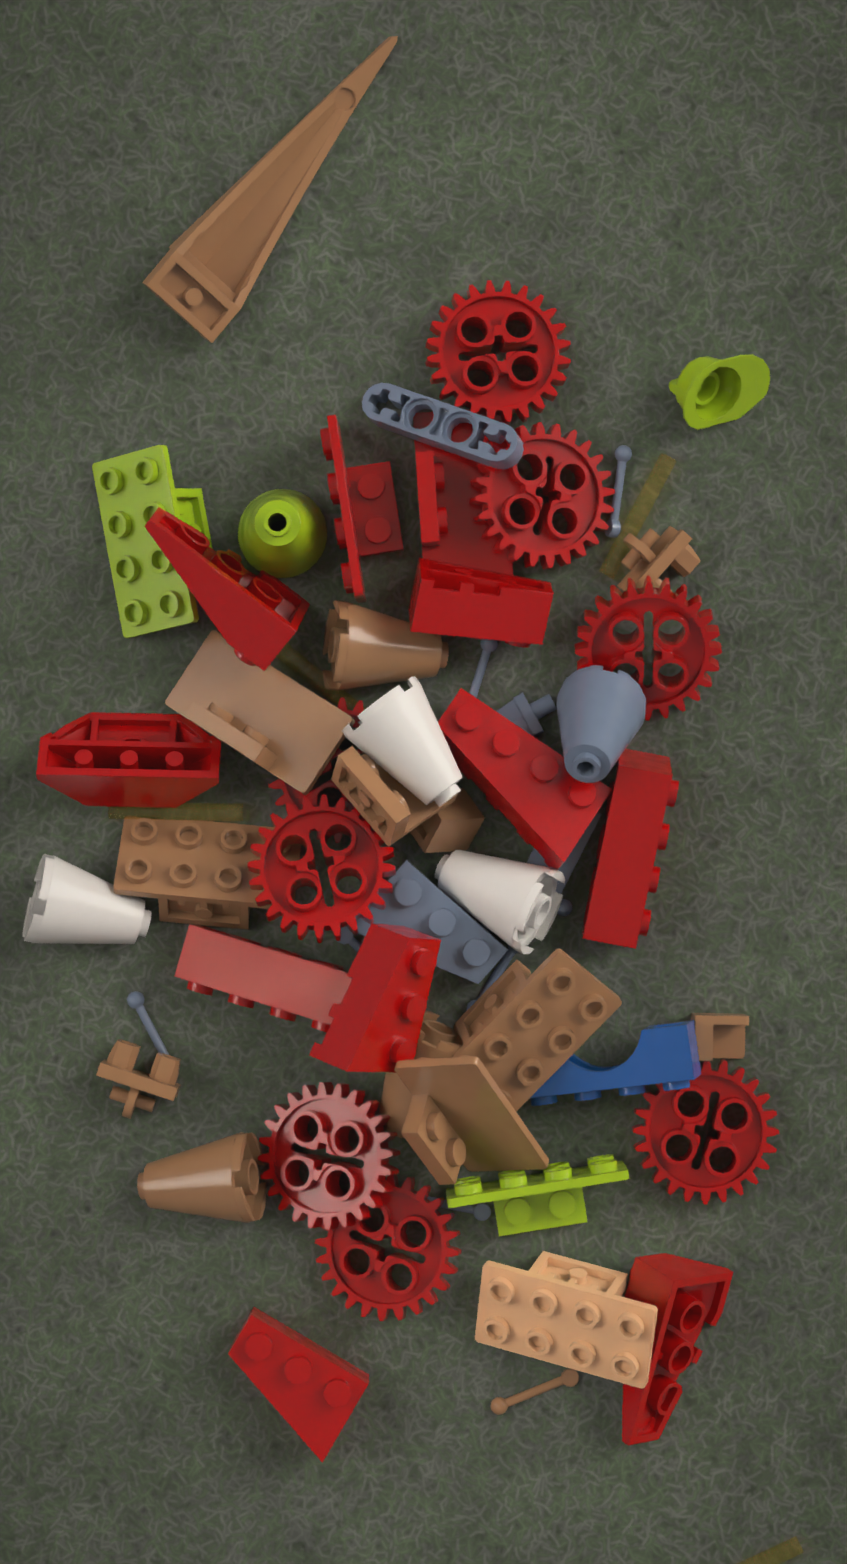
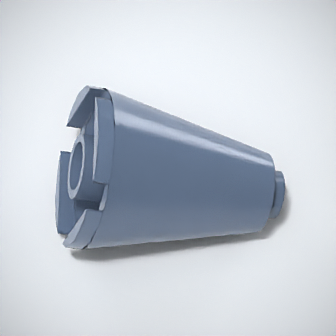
M592 665L576 670L564 680L557 696L556 707L564 764L567 772L573 778L586 783L598 782L605 778L641 728L646 714V697L640 685L628 673L621 670L614 673L603 670V666Z

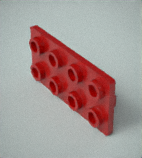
M433 412L416 413L413 417V427L415 429H423L429 426L433 421ZM495 415L494 420L502 422L501 416ZM464 422L455 426L451 433V441L460 443L469 439L473 431L472 424ZM484 435L483 442L502 448L500 444L489 441ZM414 440L422 558L513 575V563L508 561L510 548L506 547L503 550L494 552L493 548L498 538L495 535L486 538L481 536L483 531L489 526L487 521L478 522L473 520V517L483 511L482 505L470 503L471 498L481 494V489L470 484L471 480L477 477H484L485 475L476 467L477 462Z
M336 414L327 416L328 427L321 428L320 434L326 461L334 460L335 472L327 473V480L333 506H341L342 517L334 518L337 544L340 550L347 549L349 562L341 563L343 584L346 593H354L358 603L366 602L360 557L404 551L391 463L387 461L346 468L340 425Z

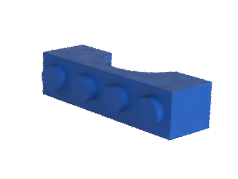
M694 1020L650 1025L641 1031L638 1045L633 1054L624 1063L616 1066L602 1067L592 1065L573 1054L530 1097L531 1106L558 1102L557 1095L574 1093L575 1101L596 1099L602 1097L601 1090L618 1088L619 1096L635 1095L646 1092L645 1085L662 1083L664 1091L689 1088L690 1080H694L701 1075Z

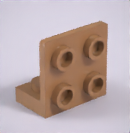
M353 746L338 755L331 778L334 784L388 847L451 804L457 797L456 794L440 807L435 801L425 805L366 754L361 756Z

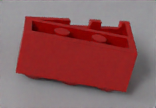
M419 558L408 608L410 631L480 640H499L522 648H528L531 644L542 645L554 594L551 582Z
M371 923L347 974V977L351 978L352 981L341 1004L333 1003L328 1013V1016L333 1018V1021L322 1044L315 1042L309 1056L346 1072L396 1073L395 1066L397 1061L414 1060L441 940L402 925Z
M253 1307L228 1352L233 1361L323 1463L367 1388L369 1374L256 1307Z

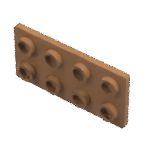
M212 630L165 700V704L304 795L310 792L346 737L342 732L347 724L352 727L355 723L354 718L271 665L263 671L258 666L245 664L236 656L234 648L216 630Z
M126 814L113 885L114 893L117 895L158 898L159 921L249 929L250 907L269 909L271 906L269 904L258 907L255 898L264 890H251L249 880L260 875L248 870L247 862L260 859L251 852L250 846L256 843L265 844V841L259 836L258 829L260 827L273 830L274 827ZM301 844L287 846L282 856L290 861L300 860ZM296 891L294 892V894H293V896H292V899H293L294 901H295Z
M556 949L532 974L530 969L516 960L455 1022L463 1045L453 1057L460 1055L478 1057L517 1112L621 1006L622 1001L616 993L561 949Z
M460 1055L453 1058L430 1059L421 1057L416 1060L397 1061L395 1072L412 1094L401 1134L439 1185L456 1184L460 1166L462 1165L471 1172L547 1169L549 1158L478 1057Z

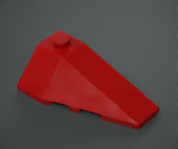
M668 1253L635 1257L634 1264L629 1273L625 1298L655 1305L658 1312L648 1383L643 1389L623 1384L622 1442L628 1446L659 1440L683 1392L682 1386L676 1380L679 1374L691 1362L697 1364L703 1350L695 1347L694 1344L705 1322L716 1326L723 1312L734 1273L728 1268Z

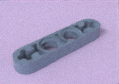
M390 383L375 384L363 396V411L373 424L382 429L496 469L504 470L513 467L523 455V442L511 426ZM389 399L396 408L402 410L401 415L399 416L396 411L388 408H383L380 412L376 408V404L378 402L386 403ZM423 409L432 410L434 417L430 425L423 429H415L412 425L415 414ZM464 422L472 424L473 431L469 439L460 443L451 441V433L455 426ZM484 435L489 441L502 444L506 439L510 447L508 450L500 449L496 453L491 445L483 442Z

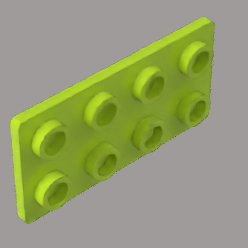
M156 445L94 463L92 465L124 638H134L198 622L199 615L194 595L144 526L157 508L160 507L202 532L210 542L209 547L212 548L202 488H175L166 445Z
M606 1154L587 1158L588 1166L571 1168L569 1162L564 1161L548 1164L547 1169H543V1173L526 1176L525 1170L502 1171L498 1173L499 1180L481 1183L480 1176L458 1178L453 1188L446 1189L448 1208L493 1201L499 1236L586 1223L588 1221L582 1187L628 1180L630 1178L623 1160L616 1161L613 1154Z

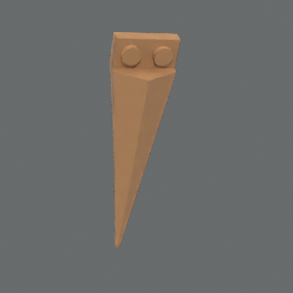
M390 36L380 44L169 246L170 250L142 282L208 342L213 343L242 308L298 203L354 109L396 45L398 36Z

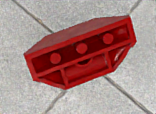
M90 712L64 725L52 734L50 732L40 737L36 777L38 781L85 806L177 808L219 784L222 745L219 739L208 735L202 728L181 714Z

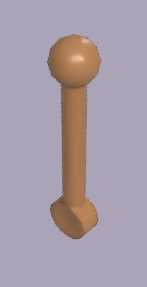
M567 1368L561 1373L560 1377L506 1399L496 1397L491 1402V1410L493 1413L501 1415L507 1411L508 1407L561 1385L573 1387L578 1383L579 1375L576 1370Z

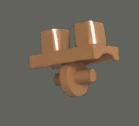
M671 526L661 536L650 528L640 540L628 533L623 542L630 551L622 559L621 563L630 572L617 587L623 592L627 591V578H632L636 587L642 588L646 576L650 575L653 587L659 588L662 583L659 577L668 566L679 576H687L700 563L699 557L688 544L692 538L684 530L680 529L677 531Z
M118 1039L109 1053L108 1059L100 1062L96 1076L131 1087L130 1091L113 1086L109 1097L110 1099L125 1103L122 1116L131 1119L136 1107L149 1112L153 1111L156 1099L140 1095L141 1091L174 1101L181 1084L176 1083L179 1076L181 1059L158 1052L151 1072L148 1074L134 1069L141 1046Z

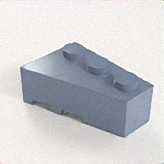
M408 860L399 867L396 875L388 880L393 884V892L388 894L379 893V896L385 901L386 908L384 910L374 907L369 909L373 915L374 924L402 925L440 939L441 943L436 967L476 984L483 980L508 951L500 941L451 900ZM359 918L357 920L358 933L366 936L371 924Z

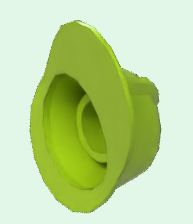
M753 354L738 355L726 359H717L709 356L698 357L685 366L678 378L669 382V389L676 395V400L683 409V418L688 426L697 430L705 429L741 418L767 394L770 384V371L765 361Z

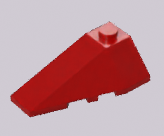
M158 507L144 527L223 638L234 648L236 656L245 664L258 666L265 671L296 633L310 603L279 579L261 570L257 576L245 569L241 563V556L228 549L225 552L222 550L215 551L210 548V542L202 532Z

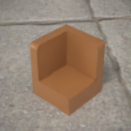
M460 788L461 791L457 794L455 801L411 831V834L424 853L465 851L469 848L485 817L465 789Z
M691 1013V1020H694L700 1061H713V1058H744L745 1025H749L748 1015L734 1013Z

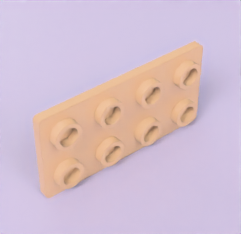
M542 1251L529 1271L488 1260L482 1267L475 1340L481 1344L643 1389L649 1379L658 1309L655 1305L622 1297L626 1290L628 1274L546 1251Z

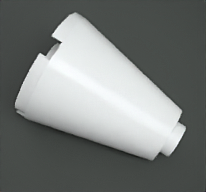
M413 676L408 679L410 689L404 692L400 685L396 686L357 716L360 720L358 722L360 726L357 729L353 730L347 724L342 732L348 740L425 805L435 801L440 807L461 791L456 783L463 777L420 682Z
M455 850L450 855L446 854L441 858L435 871V878L438 879V888L514 950L522 954H530L534 950L528 947L534 938L542 941L547 935L563 898L562 894L556 892L557 881L565 884V877L561 871L551 867Z
M43 854L34 878L36 885L33 896L29 898L23 927L24 941L31 943L135 944L138 936H146L150 925L151 911L145 910V900L137 896L117 895L114 893L113 884L54 855Z

